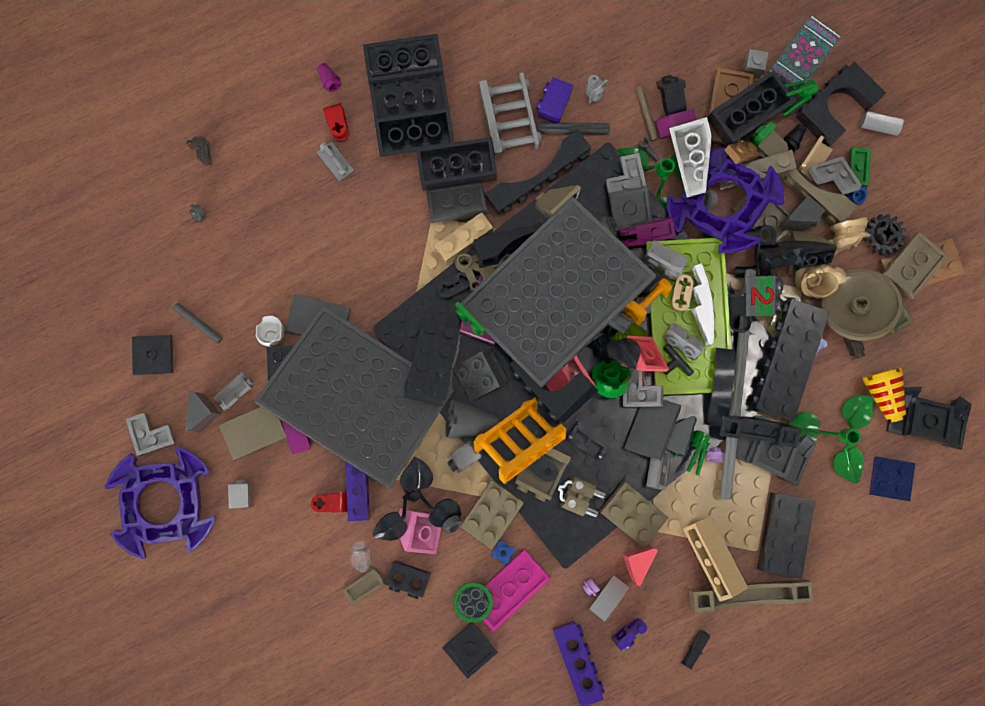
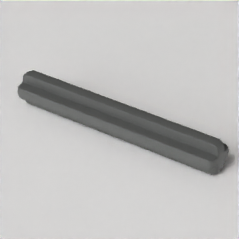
M608 123L536 124V131H540V134H572L576 130H579L581 134L608 135L610 132V124Z

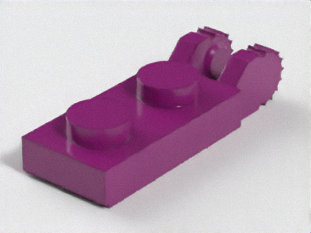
M672 217L620 230L621 236L636 234V239H627L622 242L626 247L641 246L649 241H661L676 237Z

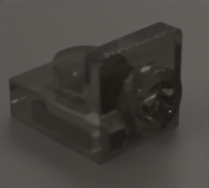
M193 137L192 140H187V145L192 150L196 149L198 161H201L204 166L212 165L210 143L203 137Z
M848 338L843 339L851 360L865 356V348L861 341Z

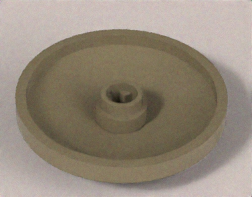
M867 269L846 271V280L838 285L837 291L821 299V309L830 311L826 322L828 326L839 335L857 341L874 340L889 333L898 323L903 307L902 297L897 286L883 274Z

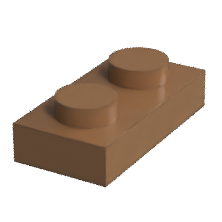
M750 141L730 144L725 149V152L735 164L754 161L760 156L757 147Z

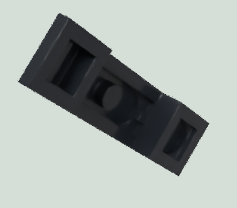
M715 347L714 373L706 425L721 426L723 416L729 415L735 374V349Z
M723 416L719 436L738 439L739 437H746L797 448L802 429L760 418Z

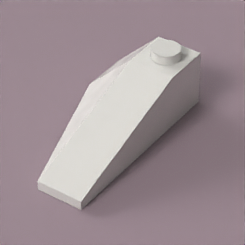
M707 117L669 128L687 198L706 193L712 137Z

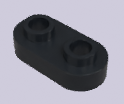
M544 455L527 467L541 480L546 482L554 480L558 473L557 467ZM546 468L551 469L549 476L544 474Z

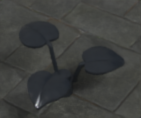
M609 326L606 336L601 335L596 340L594 338L591 340L595 356L605 358L609 355L620 364L636 369L641 349L635 340L623 337L619 340L614 339L611 342L609 339L613 328Z
M413 457L400 477V483L405 494L402 497V516L398 512L386 514L377 523L372 535L374 538L387 541L401 538L407 530V523L404 521L406 518L407 500L415 502L420 498L433 511L429 515L430 523L440 528H443L444 522L454 515H458L461 518L460 506L453 499H443L436 504L435 508L429 504L420 489H426L431 485L433 473L425 462L417 457Z

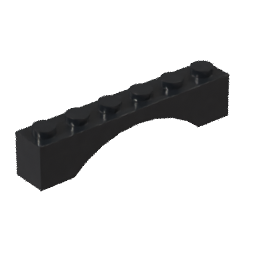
M576 130L562 140L556 158L543 172L521 182H501L487 191L485 198L498 216L502 213L505 215L513 209V205L526 201L529 194L539 192L545 183L555 181L559 177L558 174L571 170L574 167V163L577 161L582 162L588 158L591 146L580 131Z
M536 223L529 227H518L512 231H501L495 235L480 236L478 239H473L479 268L499 264L504 256L520 247L544 223Z

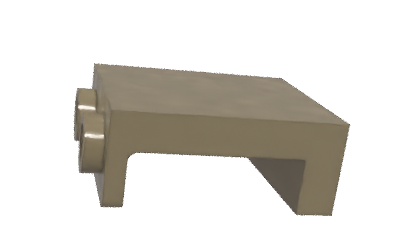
M553 448L545 453L544 456L557 467L558 473L554 480L550 482L543 481L530 469L525 468L518 474L514 482L518 484L517 489L525 493L530 490L536 493L535 498L543 502L546 499L551 501L556 486L571 457ZM546 468L544 474L549 476L551 469Z

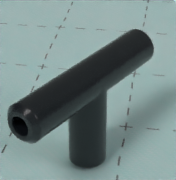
M669 343L663 347L673 359L667 364L669 370L667 372L662 371L665 375H668L677 366L687 376H691L694 373Z

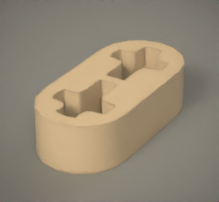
M688 275L679 276L674 284L671 307L677 312L686 310L690 304L693 279ZM683 279L689 284V286L685 287L684 292L681 291L682 285L679 284ZM680 295H683L682 302H685V305L679 308L675 301H678Z

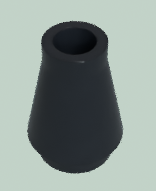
M797 124L783 138L787 142L788 151L792 150L795 152V150L799 149L804 133L807 130L804 125Z

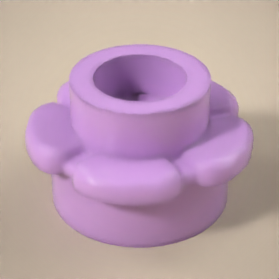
M711 448L706 453L710 462L719 463L724 461L725 453H722L721 448Z
M589 578L587 581L584 580L585 585L583 589L589 596L592 594L597 596L596 593L600 591V588L592 578Z

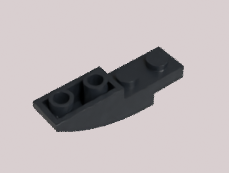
M815 241L776 242L774 248L763 251L759 266L763 270L796 264L801 269L832 263L837 246Z

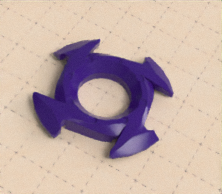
M717 148L710 150L706 190L711 185L720 181L735 182L746 192L747 200L744 207L732 216L719 217L711 214L703 204L705 193L687 198L686 192H684L681 199H676L675 196H667V210L669 217L673 218L674 228L678 234L682 232L688 219L697 229L723 242L718 246V253H734L748 249L760 242L761 239L759 237L750 236L745 233L756 224L769 203L774 202L776 206L784 204V189L779 175L772 166H769L766 177L762 181L760 175L752 169L741 164H735L734 161L730 160L729 155L725 152L726 148Z
M181 447L175 448L180 465L160 463L138 467L136 465L137 458L131 453L120 461L111 472L105 489L123 485L119 493L121 524L124 529H117L110 533L117 545L130 555L146 559L143 542L159 543L178 539H185L187 541L185 547L190 553L211 532L216 516L198 521L201 512L198 477L200 475L207 476L211 471L200 458ZM156 481L170 483L176 488L180 496V509L173 520L163 525L147 521L139 508V499L142 491L149 484Z

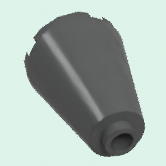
M452 399L447 412L449 418L446 420L445 433L448 438L474 437L486 433L500 423L501 420H498V416L460 400Z

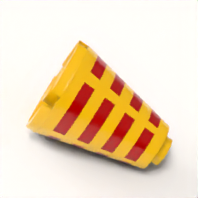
M902 367L863 377V382L886 420L891 419V422L903 420V416L906 415Z

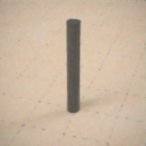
M177 303L173 307L175 311L216 343L221 342L223 338L182 305Z

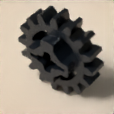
M880 214L877 218H872L867 224L868 229L865 230L871 236L863 239L869 242L867 248L873 247L872 252L879 251L881 256L885 253L890 255L893 252L899 251V247L905 244L901 240L907 238L906 235H903L906 228H901L903 222L897 223L896 216L890 219V214L885 216ZM881 223L879 228L875 229L876 225ZM892 241H895L892 246H888Z

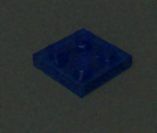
M874 457L869 495L911 501L915 463Z

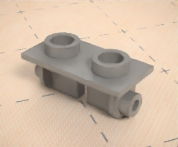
M591 75L588 78L585 92L589 97V105L592 102L597 103L604 97L607 79L602 82L597 75Z
M332 141L328 144L324 142L320 145L321 149L317 154L339 182L354 171Z
M672 323L662 338L667 340L670 345L677 347L686 356L695 360L705 347L702 344L703 342L693 335L686 339L685 336L688 332L678 326V324L674 325Z
M241 372L213 399L225 411L230 409L239 397L244 395L249 389L251 390V386L255 383Z

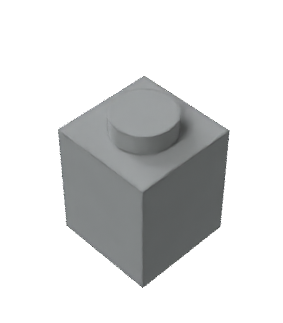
M750 49L744 57L742 72L754 74L755 78H760L766 69L768 52Z
M234 480V484L228 485L229 508L253 506L252 483H246V480Z

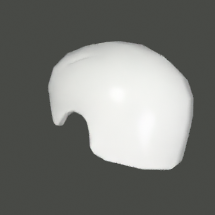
M273 315L264 316L262 322L256 325V338L260 344L271 347L283 340L285 328L279 318Z

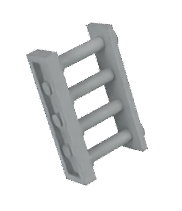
M520 73L519 82L497 87L488 86L487 80L479 81L480 94L489 134L492 139L495 159L501 158L502 151L509 147L533 143L534 149L538 150L542 139L540 131H536L527 91L530 90L528 78L525 79L524 74ZM520 89L522 91L523 100L500 105L491 103L493 95ZM523 107L526 109L527 118L503 123L495 121L494 115H497L499 112ZM526 125L530 127V136L506 141L499 139L498 133H501L502 130Z

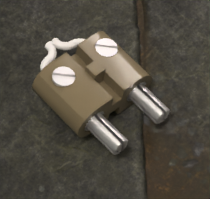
M573 475L570 480L566 481L564 485H559L558 488L562 508L580 516H584L585 513L593 517L597 516L598 511L589 508L590 498L592 499L593 495L604 499L605 493L597 490L594 483ZM567 486L568 490L566 493H564L563 496V490L561 488H565Z

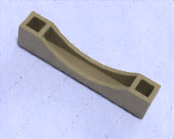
M772 131L758 145L757 151L760 153V156L757 159L788 151L787 142L776 132ZM797 170L779 175L784 179L783 181L788 187H792L797 191L801 199L804 200L809 195L824 208L825 212L822 215L830 225L845 221L857 208L845 195L827 192L815 187L804 179Z
M806 579L746 584L748 587L746 590L733 598L719 601L713 587L688 589L690 609L694 612L716 611L746 605L814 602L812 582Z

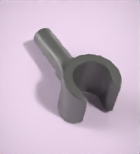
M644 137V142L647 145H642L639 141V148L649 153L657 162L659 158L651 149L649 138Z

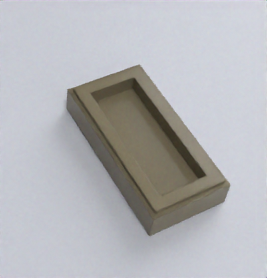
M375 567L343 588L342 591L353 606L386 583Z

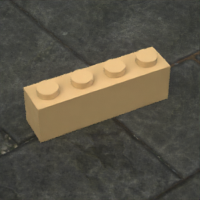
M711 515L683 528L719 601L733 598L748 588Z

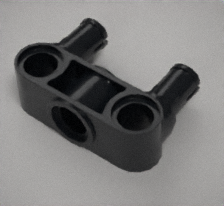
M758 226L755 229L751 228L745 233L750 236L759 237L761 240L755 246V265L753 267L735 266V277L745 278V271L747 269L756 270V275H760L761 267L759 264L763 251L774 248L777 234L772 226ZM765 229L771 232L769 240H765L762 237V231ZM775 268L768 269L769 275H774Z

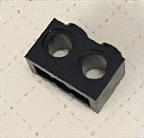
M394 560L385 585L389 586V590L400 593V590L408 592L407 596L415 599L423 598L431 572ZM394 573H402L404 580L396 582L393 577ZM420 579L423 584L422 587L419 589L414 588L412 580Z

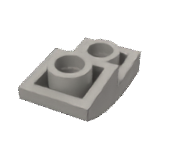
M613 575L589 610L605 622L629 587Z

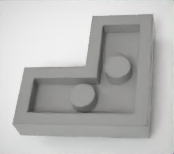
M639 153L620 157L623 176L605 180L608 196L611 192L647 186Z
M844 157L815 164L808 169L817 185L834 180L843 195L857 191L862 186Z
M629 368L631 384L627 392L623 394V406H663V386H645V371Z
M147 413L126 419L137 456L176 444L171 425L152 430Z

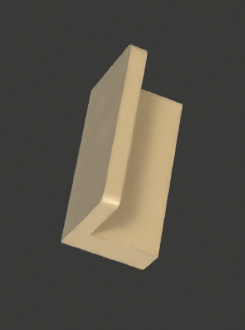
M822 135L813 143L797 168V171L810 182L813 180L808 172L810 166L825 162L833 150L822 143L824 139Z

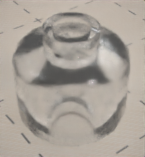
M365 541L353 543L347 552L351 568L359 570V572L370 570V566L375 562L372 546L366 544Z

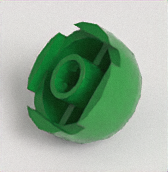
M603 361L595 365L592 371V381L598 389L597 393L606 398H617L625 394L631 384L629 367L622 366L617 361H611V363L607 364Z

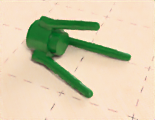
M811 79L806 82L802 80L784 84L787 88L798 86L796 90L788 92L787 96L798 93L803 99L790 107L783 115H788L804 102L812 99L811 95L818 92V85L815 80Z
M700 430L692 434L691 441L693 443L691 445L696 447V450L687 468V472H690L700 450H702L696 475L700 474L711 436Z

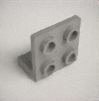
M654 240L642 262L654 271L656 269L662 272V276L666 279L676 280L682 274V269L688 259Z

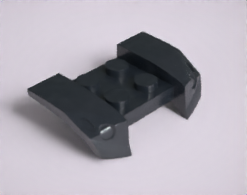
M905 387L906 415L903 416V420L891 422V419H888L886 431L903 436L910 435L962 450L972 404L961 396L951 401L950 405L920 398L918 396L922 387Z

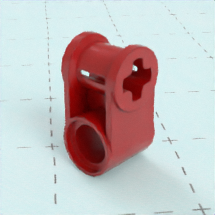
M339 103L323 108L326 121L334 139L338 142L346 141L349 138V129L342 104Z
M347 492L316 495L311 500V508L316 512H348ZM320 498L322 501H325V505L322 506V509H320V506H316V502H318Z

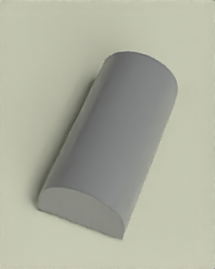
M868 111L861 115L859 127L898 136L902 130L904 120Z
M665 450L661 461L653 458L650 459L646 487L665 490L671 456L670 451Z

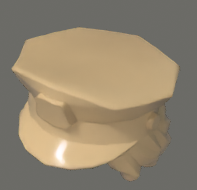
M867 217L846 220L829 228L834 232L835 238L828 241L837 246L834 256L846 248L849 249L852 245L858 247L863 237L871 236L865 231L868 224Z
M826 264L801 268L795 275L797 289H800L804 295L815 298L828 297L837 291L839 284L846 280V273L842 268H833Z

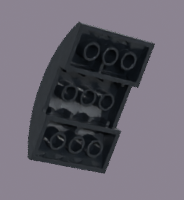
M438 34L363 44L380 157L416 152V148L454 143Z

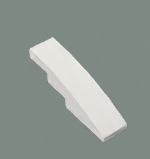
M701 263L691 269L698 285L692 289L698 307L691 311L704 343L708 346L713 343L714 339L713 302L709 283Z

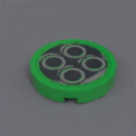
M470 582L458 589L453 604L456 613L461 619L466 622L475 623L488 617L492 610L493 599L486 586L477 582Z

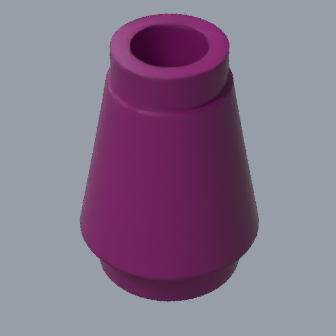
M322 63L317 67L325 89L333 92L341 86L340 78L326 63Z

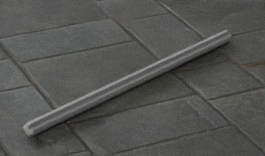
M747 269L745 271L743 293L746 292V277L756 275V270ZM740 316L739 329H742L746 324L744 316ZM750 328L745 333H738L734 391L732 392L729 416L741 415ZM727 437L720 492L721 499H731L738 438Z

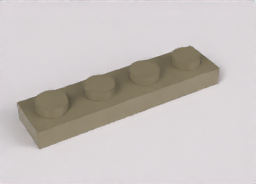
M792 150L741 164L759 174L761 180L765 179L769 166H772L778 175L797 170ZM732 181L719 182L721 191L740 186Z

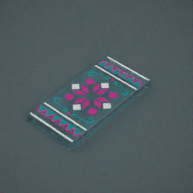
M811 15L767 74L774 70L779 77L783 75L789 83L802 80L808 81L841 38V35Z

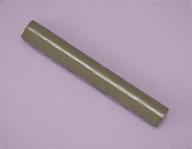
M639 86L636 88L649 136L651 141H656L658 136L643 86Z

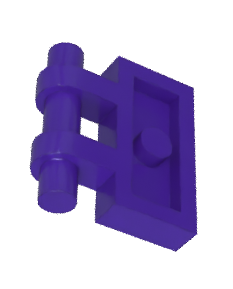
M635 618L627 626L622 627L611 639L621 651L624 648L627 650L635 643L634 639L638 633L644 634L647 631V625L640 618Z

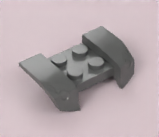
M752 416L753 418L772 420L771 417ZM808 434L800 436L797 448L777 445L776 442L739 437L736 459L753 464L798 486L809 458L815 449L816 442Z

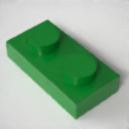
M771 121L767 126L762 124L750 138L752 140L751 143L758 147L776 126Z
M852 147L850 149L849 166L861 185L867 187L869 186L871 149Z

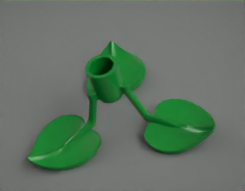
M635 147L619 148L617 152L621 156L639 153L644 171L656 168L657 175L662 178L656 198L667 210V198H660L665 180L672 172H675V176L682 180L676 153L671 158L662 159L659 164L655 163L652 166L646 167L649 163V157L645 151Z
M855 396L844 402L841 408V415L848 420L847 425L850 429H842L840 433L818 430L820 425L818 418L808 412L800 413L796 416L794 422H788V425L802 429L800 436L808 434L815 442L817 440V433L838 436L840 441L847 445L843 449L844 452H838L833 459L834 471L840 477L857 484L863 472L864 460L861 451L852 447L861 440V434L856 428L866 427L872 419L874 401L872 396Z

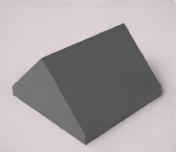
M190 391L186 431L201 432L217 419L221 413L205 394Z

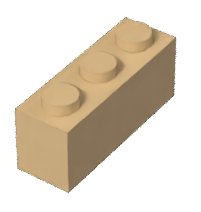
M481 212L435 245V249L447 265L460 254L474 246L473 239H478L480 236H489L493 232V227Z

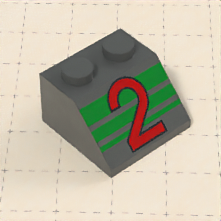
M754 275L746 277V316L780 314V311L783 309V300L780 299V291L783 290L781 275Z

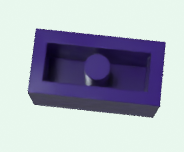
M552 77L551 82H547L543 91L545 93L544 99H540L536 108V110H539L538 117L552 123H559L574 85Z

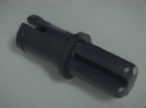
M700 630L692 645H689L690 648L683 661H681L687 668L692 670L700 654L703 655L702 651L710 639L708 633Z

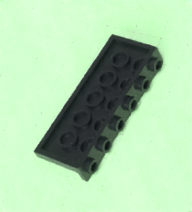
M791 297L783 302V313L781 319H778L776 322L775 330L777 331L775 337H772L769 343L771 350L769 356H766L764 359L763 367L765 368L763 374H760L758 377L757 385L759 387L757 393H754L752 396L751 404H753L752 409L794 422L830 311L797 301L796 298Z

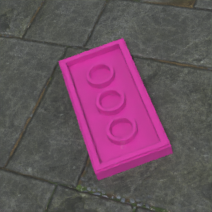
M525 549L485 585L492 595L493 605L488 617L483 619V621L492 632L501 626L551 579Z

